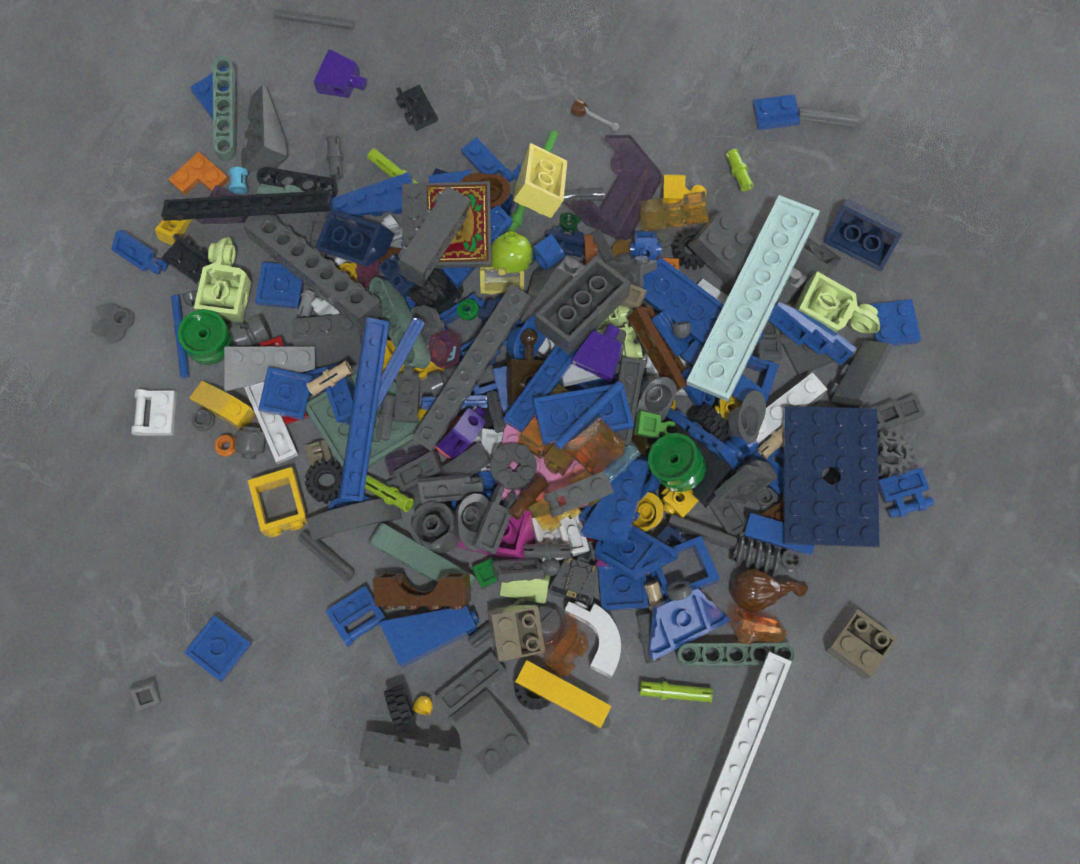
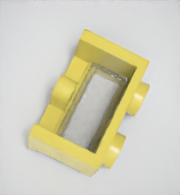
M480 267L481 293L489 295L506 293L511 284L524 292V271L506 273L505 269L500 267L499 271L493 267Z

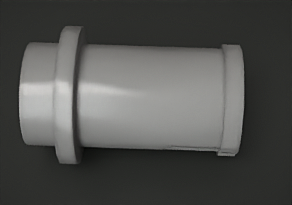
M304 290V293L300 295L302 299L296 315L301 318H305V316L310 318L313 309L311 303L317 298V294L310 290Z

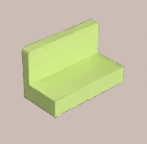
M544 574L543 579L511 581L509 583L502 582L500 595L544 604L546 603L551 576Z

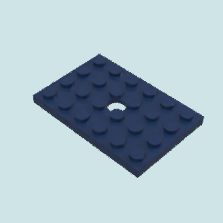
M784 406V545L880 547L877 409ZM828 467L837 469L840 474L839 482L834 485L827 484L822 477L824 469Z

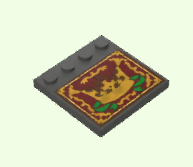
M490 181L402 184V248L404 245L408 247L412 241L410 239L412 232L416 227L420 228L423 224L422 218L428 209L432 210L435 206L434 200L440 191L444 192L446 187L449 186L471 200L469 214L435 268L492 267Z

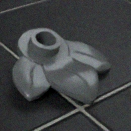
M114 304L97 306L96 310L102 319L92 327L91 332L98 336H106L108 344L118 342L124 336L125 330L132 326L134 317L129 310L118 309ZM126 318L123 323H120L121 319Z

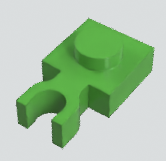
M639 411L636 415L634 435L657 439L659 434L662 437L672 434L667 432L666 427L675 426V422L668 421L662 423L661 415Z

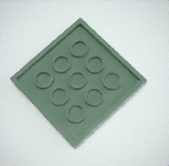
M357 373L350 377L353 380L354 386L356 384ZM394 381L386 395L396 397L397 385ZM324 392L309 401L306 410L343 468L349 425L336 422L327 392ZM380 405L375 415L368 468L414 441L412 437L421 424L420 420L418 419V423H395L394 420L392 421L389 440H379L376 438L379 421L377 415L380 414Z

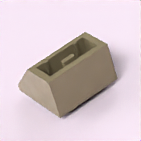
M510 605L487 610L494 654L499 662L545 653L537 605Z
M857 609L839 631L826 652L866 680L874 674L898 638Z

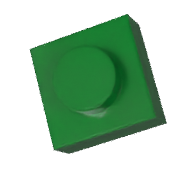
M493 558L472 567L481 589L498 582L491 569L492 561H494Z

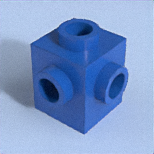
M634 231V242H630L631 256H647L648 259L657 260V256H661V242H657L656 231Z

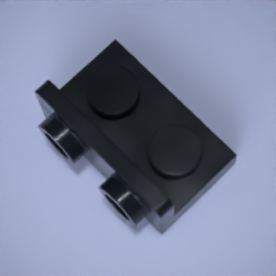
M420 84L404 92L400 87L396 88L398 96L395 97V100L400 109L404 108L406 112L404 116L408 125L412 124L415 130L418 131L438 121V116Z
M175 233L173 238L176 242L162 256V259L197 284L201 278L203 267L212 264L209 262L208 252L201 247L199 249L193 246L194 243L186 236L181 238Z

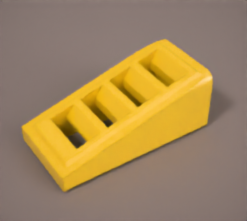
M192 219L181 221L162 220L155 228L157 238L172 246L176 242L173 235L176 233L182 238Z

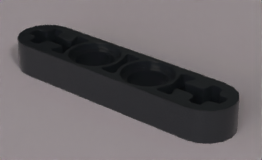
M263 167L257 172V180L260 186L265 184L284 188L285 185L282 184L283 179L290 177L293 179L290 185L299 187L302 191L325 190L324 188L331 185L332 189L329 190L332 191L333 198L338 194L336 181L330 177L271 167ZM267 175H270L271 178H268L267 181H264L263 178H266ZM306 181L313 182V186L309 189L302 187Z

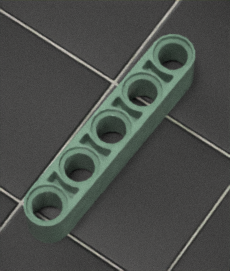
M219 56L213 62V146L218 158L222 161H230L236 153L235 71L231 60L226 56ZM223 67H228L226 71H219ZM222 87H229L226 91H220ZM223 106L229 107L226 111H220ZM223 126L229 127L226 131H220V128ZM229 146L227 151H220L221 147Z
M375 277L370 282L369 292L370 295H375L381 302L380 307L383 314L381 319L389 321L388 334L396 349L413 316L404 297L393 287L391 282L387 279ZM420 333L403 365L425 369L430 364L431 355Z
M383 523L379 524L368 542L376 549L438 584L440 577L446 573H468ZM471 574L470 587H472L473 583L476 580V578Z
M688 643L680 647L676 659L678 664L684 668H762L764 661H757L754 658V650H761L766 658L768 652L777 655V651L781 649L787 652L789 661L794 660L795 650L787 643ZM684 650L691 651L694 655V660L690 662L683 660L682 652ZM707 650L716 652V661L712 662L706 658L705 653ZM737 650L741 654V660L733 661L729 656V652Z

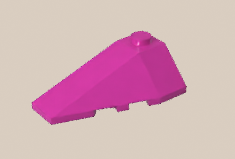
M527 510L519 520L512 516L510 517L496 554H491L482 549H469L461 541L456 548L508 560L524 559V551H527V549H524L525 543L534 544L532 513Z

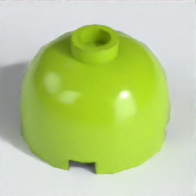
M509 231L500 235L491 245L492 267L498 271L500 267L504 268L506 273H517L527 270L529 264L533 263V250L529 240L516 232Z

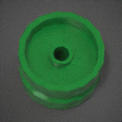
M201 309L186 315L181 321L177 332L178 340L190 358L203 365L218 364L224 360V347H232L234 343L231 331L221 316L212 310Z
M679 433L667 434L659 438L652 445L648 454V465L651 472L668 490L686 492L695 488L703 480L706 472V460L694 441L686 435Z

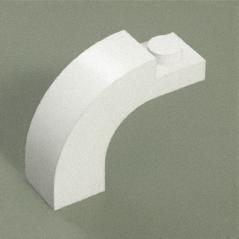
M575 601L574 604L568 602L565 614L588 625L597 635L599 648L590 668L611 679L617 668L621 653V640L616 624L609 614L596 604L593 605L589 612L587 611L588 607L580 602Z

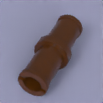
M537 476L526 490L520 492V497L508 509V513L516 520H519L531 505L534 506L537 503L536 499L549 485L547 481Z

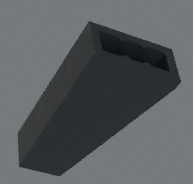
M675 423V426H667L666 430L668 433L683 434L694 441L706 460V472L703 480L695 488L691 489L701 505L706 508L716 497L714 492L721 487V483L733 477L735 472L730 465Z

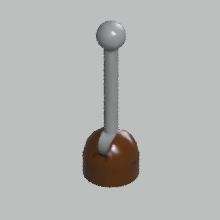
M578 98L575 101L571 114L577 117H583L587 114L610 126L613 131L619 129L618 123H611L588 111V106L583 100Z

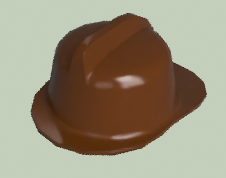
M471 173L460 181H490L491 209L504 203L510 194V184L501 175Z

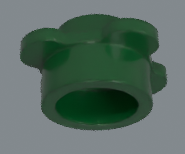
M562 213L560 215L561 223L558 226L562 227L564 232H570L571 234L575 230L578 231V223L581 222L580 216L573 213Z

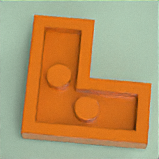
M199 151L168 179L184 196L199 182L215 194L229 181L228 177Z

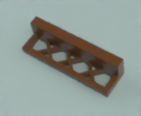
M642 306L630 314L627 319L659 376L668 377L673 380L676 385V391L679 392L687 386L682 376V372L686 368L679 356H675L651 319L656 315L651 306L646 308Z

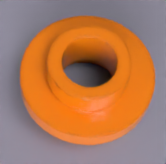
M222 435L216 440L215 450L220 456L229 457L236 452L234 449L235 438L233 436ZM226 443H230V447L228 449H223V446Z

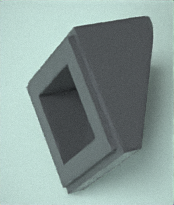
M154 676L131 684L129 690L137 711L161 703Z

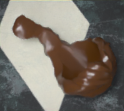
M745 569L733 581L731 597L739 607L753 613L774 605L778 599L786 596L790 591H793L796 596L802 597L807 593L808 586L806 582L801 583L793 580L777 582L763 571Z

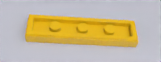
M527 660L515 683L598 728L602 727L612 707Z

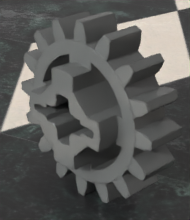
M879 432L878 470L880 476L883 473H887L888 478H891L892 474L899 478L901 473L907 474L909 468H912L916 453L912 452L913 445H907V438L901 440L900 434L894 437L891 432H888L887 436Z

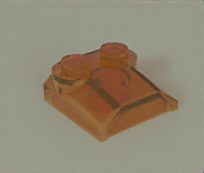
M599 417L563 448L584 467L588 474L592 475L604 471L610 463L621 457L625 450V444L621 436Z
M735 610L732 630L734 635L738 637V641L745 644H752V641L783 642L786 637L787 630L781 621Z
M574 623L545 662L546 669L560 678L564 675L568 677L576 666L573 664L578 656L582 658L590 647L587 645L588 639L581 634L578 626Z

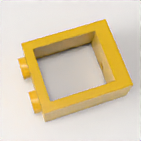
M292 467L247 480L260 531L265 536L276 537L281 535L282 531L288 529L292 531L299 530L304 527V524H308V515L298 478ZM290 484L298 514L267 524L259 493Z

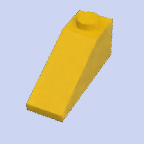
M204 381L200 382L189 397L191 401L209 410L212 414L237 430H242V427H248L256 416L251 407Z

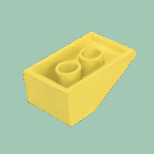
M530 143L515 185L513 201L541 215L552 218L564 199L567 160Z

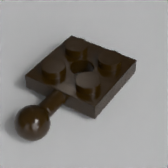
M531 328L523 330L520 335V341L525 345V360H507L508 406H512L526 388V379L528 377L532 379L545 361L534 360L533 345L538 340V334Z

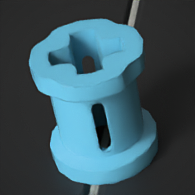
M242 167L230 168L231 185L228 186L230 193L236 195L247 193L246 177L248 176V170Z

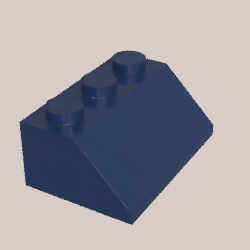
M847 199L833 222L824 243L882 272L906 227Z
M330 209L315 248L320 252L368 267L387 254L394 233L380 224Z

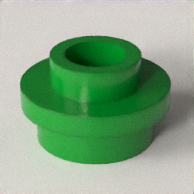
M472 299L463 300L457 307V314L462 320L472 321L478 316L479 306Z

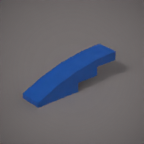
M780 302L772 310L769 321L800 346L804 342L820 356L825 352L839 365H842L857 349L839 334L799 310Z

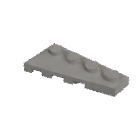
M224 347L225 392L265 382L268 367L296 373L315 370L316 347Z

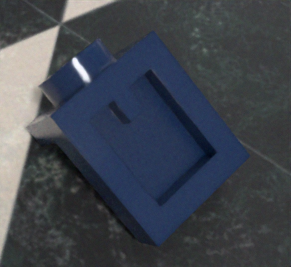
M669 525L656 538L667 546L671 544L669 539L677 545L685 542L684 534L675 526L671 528Z

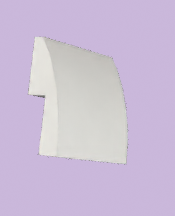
M578 507L553 518L551 514L532 518L536 544H545V542H552V544L572 543L573 551H570V553H573V556L588 552L587 539L580 535L583 525L579 521ZM555 558V559H557V560L559 561V560L566 559V558Z

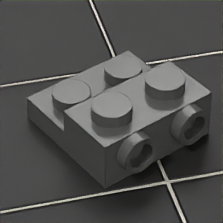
M755 460L748 465L740 467L737 473L730 479L722 482L721 487L714 493L718 500L746 504L778 477L770 463Z

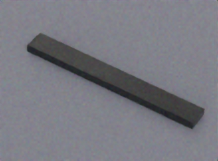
M331 190L171 199L164 201L161 217L163 221L329 212L332 206L333 194Z

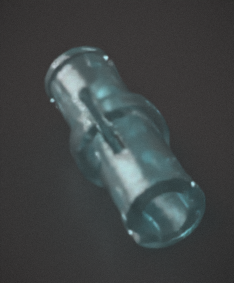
M631 443L617 458L613 457L611 459L612 463L603 470L606 472L610 483L621 472L625 473L627 471L626 467L641 455Z

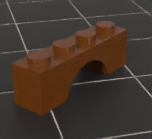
M381 573L373 578L375 606H383V609L386 610L396 609L397 606H405V609L408 610L418 609L419 606H427V609L430 610L440 609L442 606H450V609L456 610L464 608L471 601L470 573H446L440 577L436 588L432 591L415 589L407 582L403 573Z

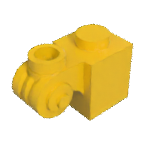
M664 175L662 208L677 210L689 207L690 210H700L701 205L705 202L706 189L702 185H695L690 191L685 187L686 175Z

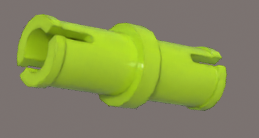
M732 149L725 155L732 168L731 174L733 177H736L742 192L749 191L754 184L747 172L748 167L743 163L739 151Z

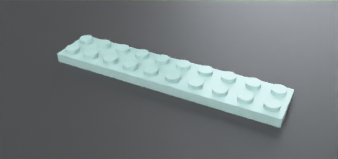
M778 196L687 379V385L729 402L771 316L772 310L820 213L819 210L783 196Z

